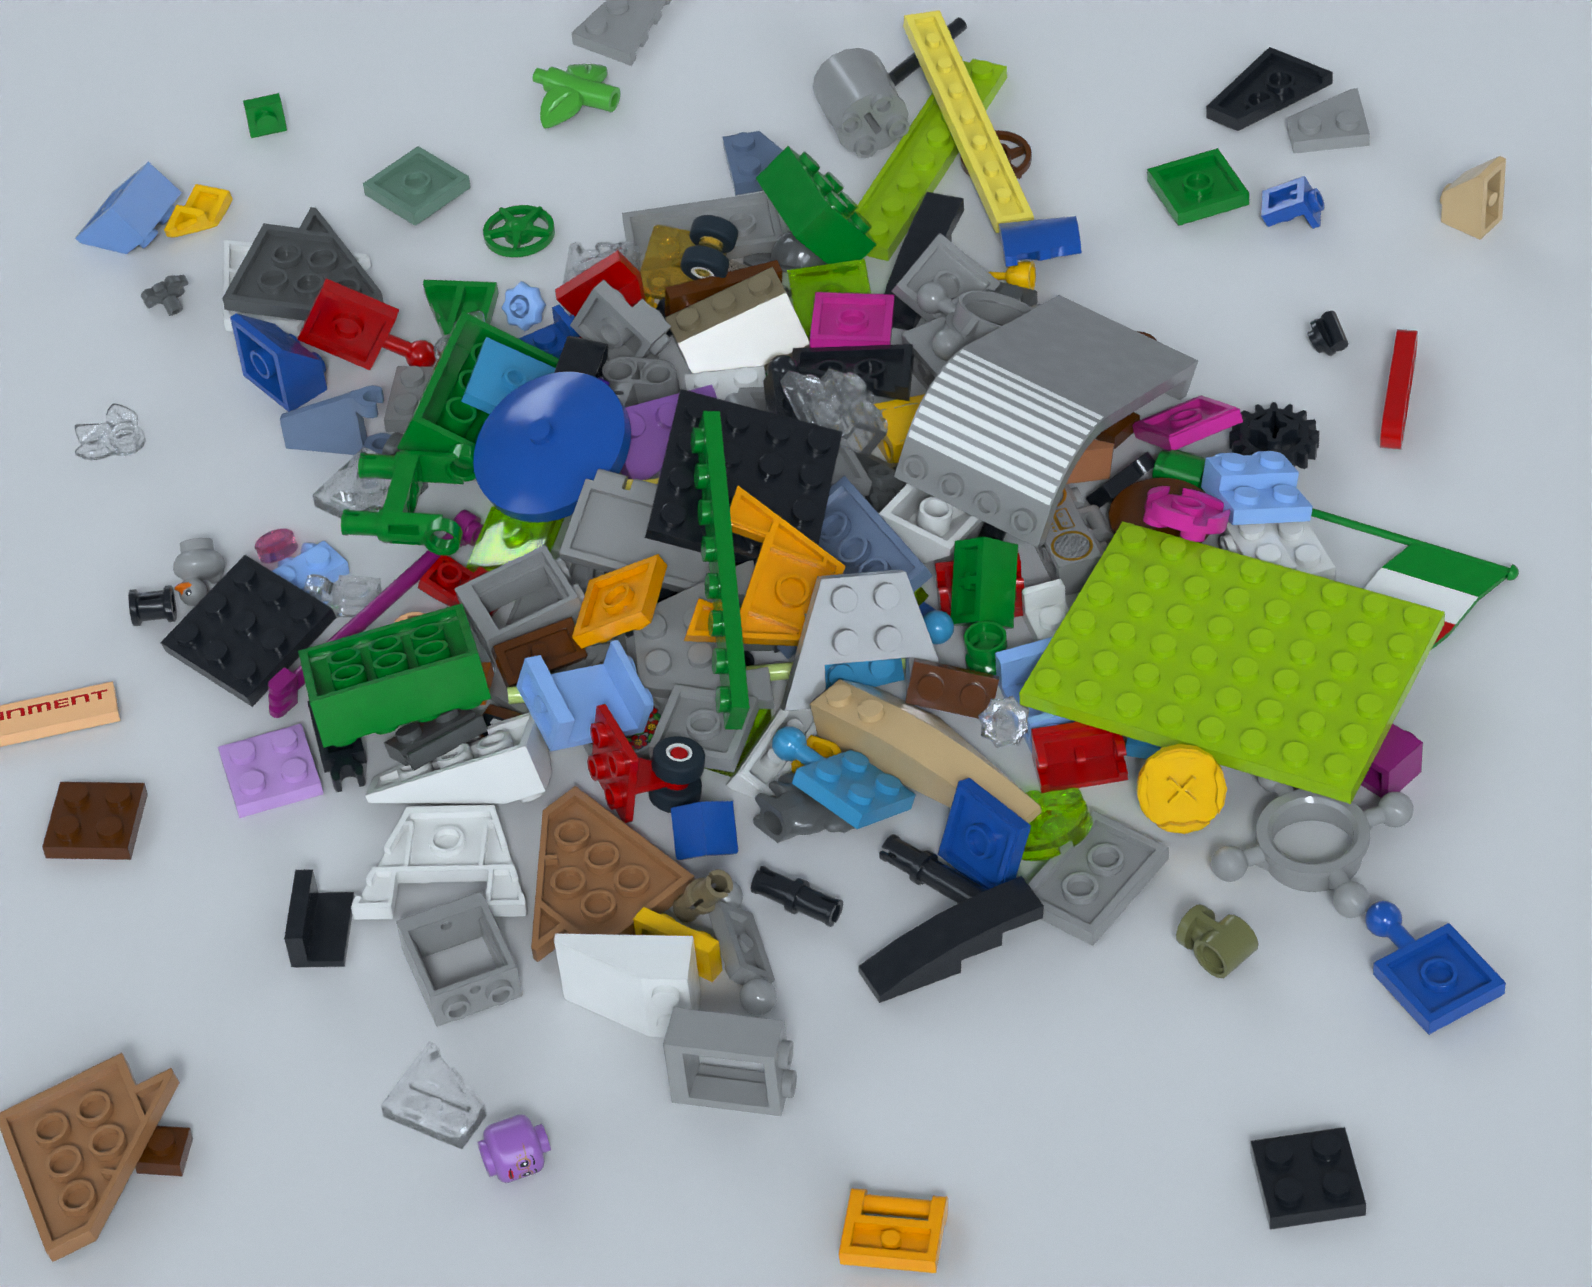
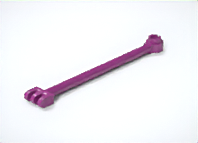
M462 510L453 519L463 531L460 547L467 544L475 546L481 541L485 533V525L480 523L482 521L480 517L468 510ZM446 532L441 539L450 540L453 536ZM429 550L426 551L327 642L363 632L413 587L441 555L434 554ZM301 665L293 672L284 667L268 682L269 714L272 717H283L298 703V690L305 684Z

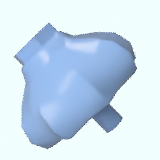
M521 281L515 288L506 290L502 310L507 316L509 325L518 326L523 331H527L533 325L542 322V313L546 304L541 298L539 288L531 287Z

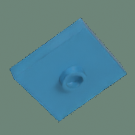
M486 337L461 402L490 414L512 391L535 378L554 373L556 368Z

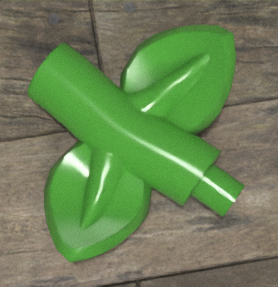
M571 64L567 67L566 71L553 66L548 70L536 68L533 73V82L542 84L544 91L547 92L543 98L540 111L543 129L554 127L577 114L582 105L613 112L620 100V88L602 83L608 74L606 66L600 64Z

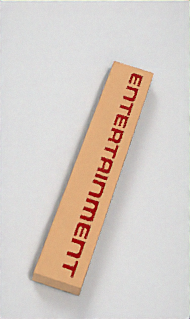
M113 681L0 705V747L119 722L120 715Z

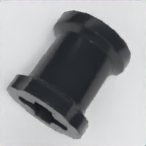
M172 585L165 586L163 590L139 593L137 589L129 590V611L133 626H141L142 621L167 619L168 622L176 621L177 610Z

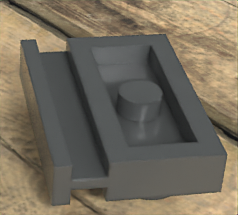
M454 709L441 713L438 718L432 721L411 723L401 727L396 731V736L385 741L384 745L390 758L405 766L410 765L413 770H416L459 747L462 743H466L485 733L488 728L482 715L476 716L475 712L470 709Z

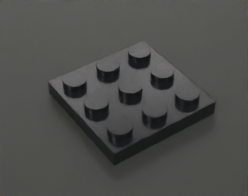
M244 555L160 643L168 654L253 707L268 691V682L284 667L289 669L299 658L298 651L308 648L337 617L331 607Z

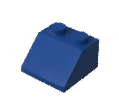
M238 313L230 317L243 376L288 412L295 410L327 390L324 361L316 352L311 353L302 346L293 334H287L274 323Z

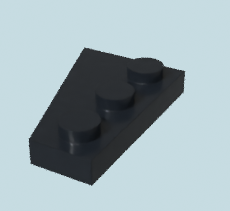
M1269 47L1206 106L1207 119L1239 131L1333 84V72Z
M913 344L793 348L792 358L799 366V376L796 380L798 382L825 389L904 401L910 400L914 363Z

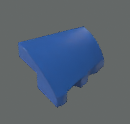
M1076 216L999 223L1003 260L1006 267L1018 265L1017 260L1030 259L1042 261L1082 253Z

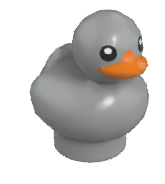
M195 538L180 542L181 554L176 557L173 563V571L176 576L184 581L175 586L174 589L179 592L180 599L186 605L196 606L207 594L206 584L202 580H208L210 583L216 584L223 577L225 560L219 552L214 550L211 538Z

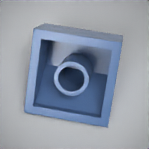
M147 162L109 195L75 239L81 244L128 254L138 245L144 249L157 236L158 231L154 227L158 222L163 225L170 218L175 208L173 203L182 192L151 163Z

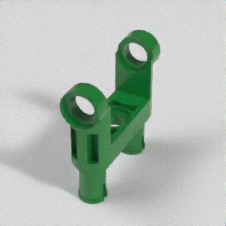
M456 444L450 447L448 452L402 449L396 452V455L367 454L362 452L358 461L359 478L391 479L384 507L380 508L379 512L343 510L341 516L342 535L377 536L378 540L383 543L425 545L430 552L442 556L456 553L460 547L463 535L461 527L455 521L443 518V514L415 513L423 482L463 484L466 481L476 479L473 465L475 447L467 444ZM459 459L466 460L473 467L470 469L460 468L453 461ZM444 531L451 534L453 538L450 540L441 539L433 532Z

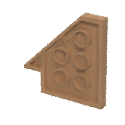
M573 787L543 809L531 943L533 959L539 962L556 949L554 943L555 934L635 935L633 918L642 907H646L659 914L664 913L673 906L674 900L679 899V895L685 893L686 887L695 880V876L578 787Z
M120 1053L0 1112L1 1134L44 1249L52 1262L95 1242L99 1237L179 1085V1080L172 1068L137 1084L126 1058Z

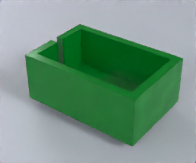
M787 146L756 177V180L794 237L840 275L845 277L877 245L868 232L872 226L860 213L855 211L858 206L842 191L844 186L832 173L828 171L823 175L818 171L820 169L818 163L808 153L803 152L799 155Z

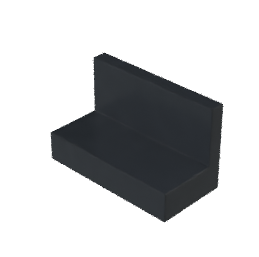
M313 869L295 870L284 937L291 968L345 967L353 915L351 905L355 898L354 892L318 893Z

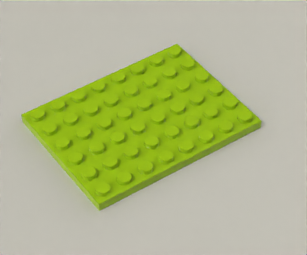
M1122 521L1019 692L1020 705L1162 748L1175 744L1194 745L1210 753L1219 765L1351 804L1444 626L1445 612Z

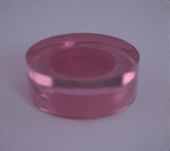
M282 528L262 535L256 541L254 547L261 562L273 563L292 555L297 550L298 543L293 531Z

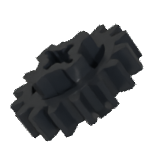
M1272 402L1270 408L1265 410L1261 405L1257 404L1253 414L1243 410L1241 412L1243 422L1232 426V431H1229V449H1232V453L1246 456L1258 451H1275L1283 454L1294 467L1298 466L1302 469L1308 468V459L1315 460L1317 457L1319 431L1316 430L1315 419L1307 420V411L1305 410L1293 413V405L1288 404L1284 409H1280L1276 402Z

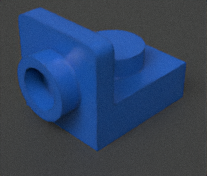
M1305 176L1262 191L1261 217L1268 227L1290 221L1300 215L1305 216L1312 229L1321 226V211L1325 209L1324 200L1320 191L1317 188L1313 189Z
M560 304L552 307L554 324L519 338L558 359L568 336L581 337L570 326L575 316H569Z

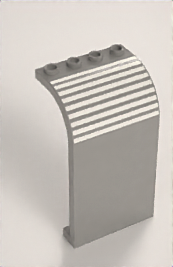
M1058 295L964 346L948 360L931 383L914 415L894 477L1038 548L1045 543L1064 487L1074 467L1091 442L1105 429L1164 393L1178 400L1186 397L1198 360Z

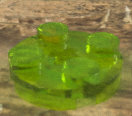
M1068 788L1042 794L1037 790L1026 792L1027 795L1040 805L1042 813L1029 823L1031 829L1021 860L1042 861L1054 858L1061 854L1058 847L1068 843L1070 840L1075 847L1088 835L1093 824V818L1078 788Z

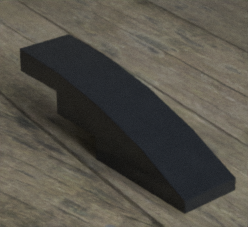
M932 192L926 193L901 246L884 294L895 295L891 291L939 233L952 242V233L964 212V198ZM895 295L893 328L903 330L915 328L921 316Z
M1022 876L983 891L935 915L897 938L859 965L858 972L878 1002L881 1003L961 973L962 960L1002 946L1004 932L1042 919L1044 905Z

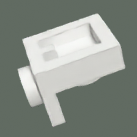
M1061 579L1040 583L1022 590L1023 620L1034 642L1053 637L1069 611L1065 602V585Z

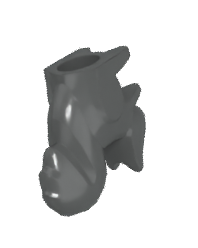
M795 772L780 776L778 782L772 781L769 783V788L776 796H769L764 793H759L755 796V801L761 810L760 814L753 818V823L777 843L797 835H810L825 829L832 833H846L855 829L852 825L793 785L792 781Z

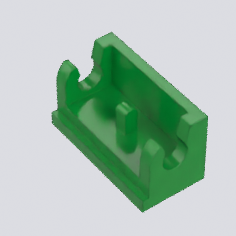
M988 537L955 541L951 618L954 626L969 628L972 624L980 621H991L998 623L1004 629L1014 628L1018 544Z

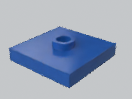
M967 778L958 782L938 855L964 876L990 889L1016 878L1031 825L971 778Z

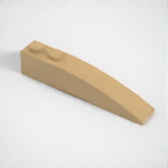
M839 679L810 703L818 737L837 744L842 753L852 750L865 755L871 764L884 773L895 776L902 784L950 808L958 782L971 778L1028 824L1042 813L1041 807L1037 802L942 719L915 705L907 704L904 700L877 687Z

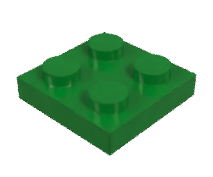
M1218 148L1147 169V181L1178 226L1249 205V191Z

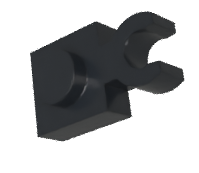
M1147 451L1087 496L1086 500L1090 505H1097L1099 508L1107 502L1111 505L1115 497L1122 490L1154 468L1155 460Z

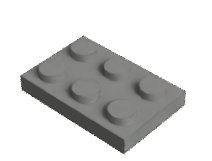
M1093 810L1028 883L1044 905L1043 918L1041 920L1093 946L1169 860V847Z

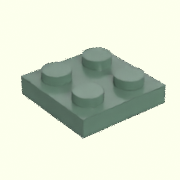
M419 146L363 183L364 193L367 197L415 226L471 188L468 175Z

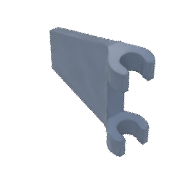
M375 385L366 386L283 413L280 417V424L286 449L358 456L362 452L382 454L383 447L391 435L377 433L367 437L363 418L378 417L376 403L384 402L382 388Z

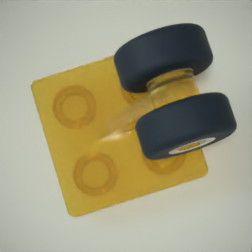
M714 215L698 216L694 219L690 231L655 225L640 270L645 297L661 300L665 297V287L709 276L725 278L729 269V260L726 255L735 248L738 238L736 226L730 221Z

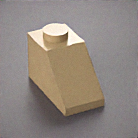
M1498 156L1465 171L1453 183L1447 184L1440 196V204L1442 205L1441 222L1479 240L1493 229L1503 217L1506 158Z

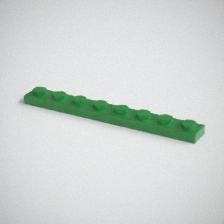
M703 411L699 427L692 429L691 450L692 453H698L699 463L695 466L694 483L696 489H702L703 500H699L698 523L699 525H705L706 536L702 538L701 556L703 562H709L710 573H707L705 577L706 599H712L713 610L709 612L708 630L710 637H716L717 648H714L712 653L713 674L720 675V686H717L715 703L717 713H723L725 729L742 730L750 707L720 411Z

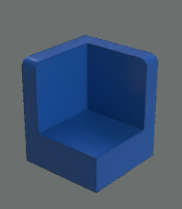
M733 801L697 802L671 808L677 860L738 853Z

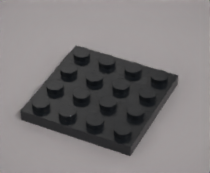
M681 389L645 538L701 552L702 538L706 536L705 525H699L698 504L699 500H703L702 489H696L694 483L695 466L699 463L698 453H692L691 433L693 428L699 427L703 411H720L729 506L737 486H740L818 545L842 431ZM732 532L735 562L744 563L753 560L755 565L762 543Z

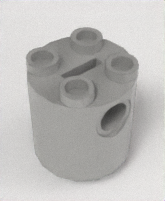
M862 48L845 49L832 55L821 64L814 76L813 91L829 123L834 127L840 143L845 148L856 152L860 158H869L877 150L888 147L896 139L907 134L910 125L907 121L908 111L905 102L899 97L895 85L882 61L872 51Z

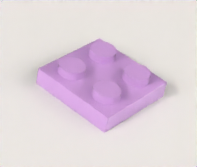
M302 724L218 747L239 818L323 795L320 778Z

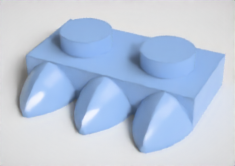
M325 541L318 544L303 543L300 555L295 558L289 556L279 557L278 568L272 571L311 596L350 573L348 562Z

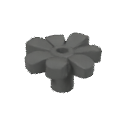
M185 275L167 276L164 282L161 281L151 288L145 289L141 294V298L147 308L163 304L169 316H172L182 311L183 308L177 297L185 293L183 287L189 283Z

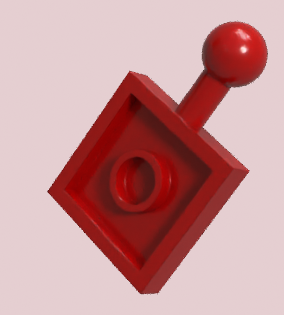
M327 278L309 311L297 339L368 370H371L381 348L405 357L409 366L433 367L437 359L436 349L430 342L416 340L411 343L389 334L396 321L399 309Z

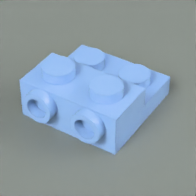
M1258 451L1246 456L1238 453H1218L1213 457H1206L1201 488L1206 494L1224 503L1223 512L1230 509L1228 521L1232 525L1305 522L1311 519L1313 506L1297 489L1299 472L1283 454L1275 451Z

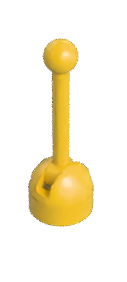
M1019 261L1018 265L1009 266L1006 272H988L997 280H1005L1008 284L1032 290L1035 288L1036 268L1033 261Z

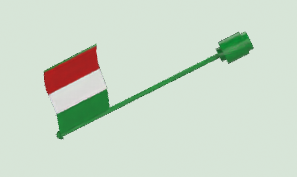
M1162 450L1156 459L1152 478L1183 480L1197 486L1205 493L1201 485L1206 458L1180 450H1171L1170 452ZM1312 508V517L1408 546L1381 567L1363 589L1444 611V626L1432 649L1451 635L1480 599L1506 578L1508 581H1512L1519 574V570L1514 564L1509 568Z

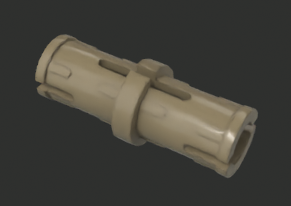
M717 869L712 870L705 878L695 879L688 884L685 893L679 895V899L674 900L673 912L675 916L682 922L688 923L693 922L700 914L711 913L715 910V904L727 897V893L732 891V878L725 871Z

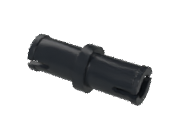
M761 866L760 870L756 871L751 882L752 893L762 895L784 905L785 911L791 914L800 912L825 923L829 927L834 926V922L838 921L843 909V901L841 899L833 898L811 888L809 882L804 879L797 878L792 880L768 869L766 866Z

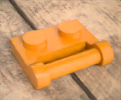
M852 1188L839 1248L840 1264L936 1273L944 1226L948 1216V1197L933 1195L932 1200L870 1195L867 1194V1189ZM866 1213L928 1219V1221L866 1215Z

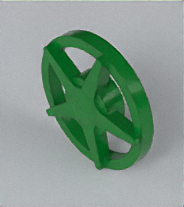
M516 205L507 208L501 207L499 211L489 217L483 227L486 246L492 252L505 257H525L535 254L546 248L555 235L554 221L550 214L543 210L541 206ZM514 215H525L524 217H514ZM540 218L546 222L548 230L534 226L533 223ZM505 220L504 226L492 229L499 221ZM504 237L506 242L513 245V248L501 246L492 239ZM534 237H542V239L532 245L520 247V245L532 241Z

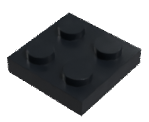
M1345 1127L1250 1141V1153L1270 1230L1366 1215V1201Z

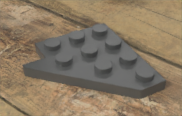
M310 207L300 228L263 223L222 298L225 310L305 321L327 278L383 303L384 301L380 289L317 208Z

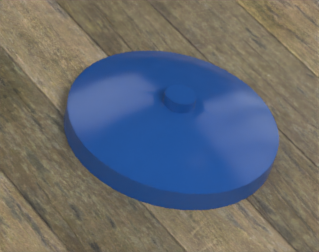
M556 372L535 378L508 394L493 409L484 422L475 444L473 458L474 473L478 485L489 501L499 511L511 518L538 523L568 517L574 513L585 479L594 481L598 469L619 474L623 468L631 443V424L628 413L614 391L594 376L579 372Z

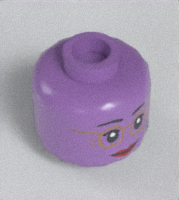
M523 1114L488 1125L483 1133L484 1139L477 1142L488 1176L496 1175L503 1183H510L540 1172L544 1167L543 1153L551 1151L543 1125L533 1126L530 1119Z

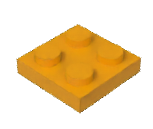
M659 554L589 580L572 638L581 649L596 643H605L615 636L631 630H641L648 624H651L667 569V564Z

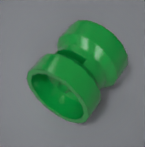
M980 621L966 629L964 634V645L967 652L965 656L966 669L996 675L995 653L1007 648L1006 630L1001 625L991 621Z

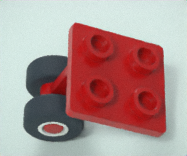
M607 705L596 706L595 723H592L590 726L593 749L592 755L588 756L587 760L588 770L591 778L594 781H599L603 788L608 807L611 810L615 809L624 823L633 821L636 794L649 791V798L652 804L667 813H671L672 807L700 802L702 792L700 777L704 771L705 752L699 743L687 737L672 736L659 741L655 745L652 761L639 758Z

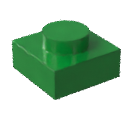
M279 93L243 101L251 138L287 131Z

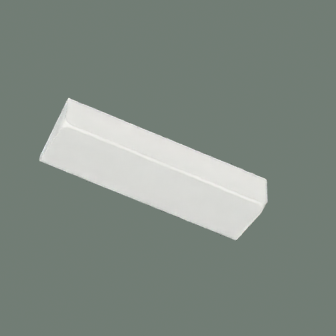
M780 705L726 786L754 798L759 793L775 796L769 788V783L772 781L778 782L780 776L790 773L793 761H784L776 756L772 748L773 736L779 729L786 726L800 729L804 733L806 740L810 735L815 736L817 731L812 710L783 711Z

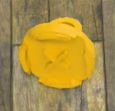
M1175 744L1161 748L1146 760L1138 774L1136 791L1142 812L1153 823L1157 824V827L1167 832L1186 834L1203 829L1210 824V821L1215 818L1217 813H1220L1225 804L1227 786L1222 767L1210 753L1194 745Z

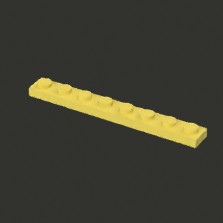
M940 10L904 15L903 28L995 233H999V223L1034 220L1031 208Z

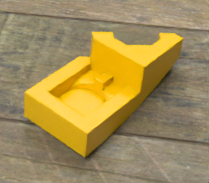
M195 184L185 206L176 204L164 228L167 237L183 236L216 227L233 200L229 190Z

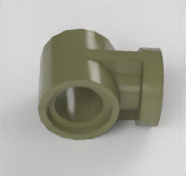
M1202 904L1193 906L1187 911L1180 921L1176 932L1177 942L1187 949L1194 950L1200 965L1217 978H1225L1251 956L1258 949L1259 945L1254 931L1243 919L1236 915L1228 914L1218 923L1215 921L1214 912Z

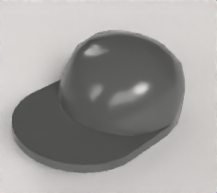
M787 231L778 238L771 253L750 254L743 258V264L747 267L778 260L783 271L782 273L825 271L829 266L798 241L791 231Z

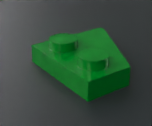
M423 281L425 297L445 343L462 311L488 324L491 323L499 295L497 282Z

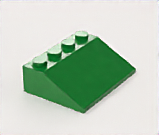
M462 311L444 345L397 448L400 450L448 452L450 447L456 444H467L475 447L479 432L490 414L461 402L486 337L556 368L559 359ZM459 459L453 461L460 468L470 469L473 467L466 460Z
M462 603L298 651L309 702L324 748L332 745L336 747L347 746L362 736L373 733H391L400 725L413 721H432L438 718L441 713L454 709H473L483 701L491 699L479 653Z

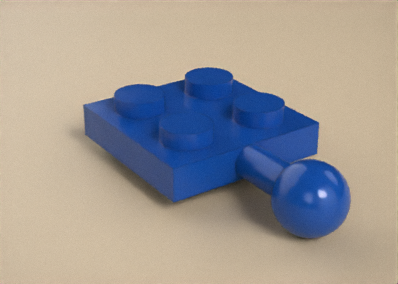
M1378 901L1367 910L1365 922L1368 930L1375 936L1388 937L1398 947V950L1374 962L1373 975L1428 1035L1505 994L1506 982L1450 923L1415 940L1402 926V914L1395 904L1389 901Z

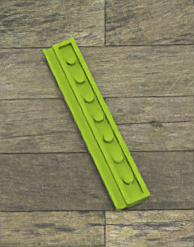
M972 59L971 62L963 61L985 110H987L1007 79V66ZM933 92L855 210L872 226L868 232L877 244L866 255L868 257L885 261L890 260L907 234L926 193L934 192L959 153Z

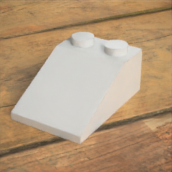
M555 934L554 943L565 1000L646 1036L665 1038L674 1007L692 1010L700 1009L701 989L693 936Z

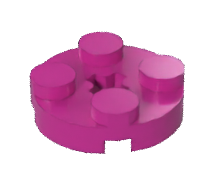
M1170 486L1154 487L1147 493L1143 521L1150 526L1159 528L1170 527L1179 530L1182 538L1194 542L1205 541L1206 534H1221L1227 528L1230 509L1223 512L1224 503L1211 495L1183 488L1182 495L1169 494Z

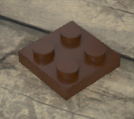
M60 782L42 845L45 858L131 860L148 796L145 783Z

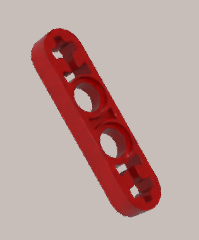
M1397 329L1382 418L1380 448L1402 449L1417 354L1418 331Z

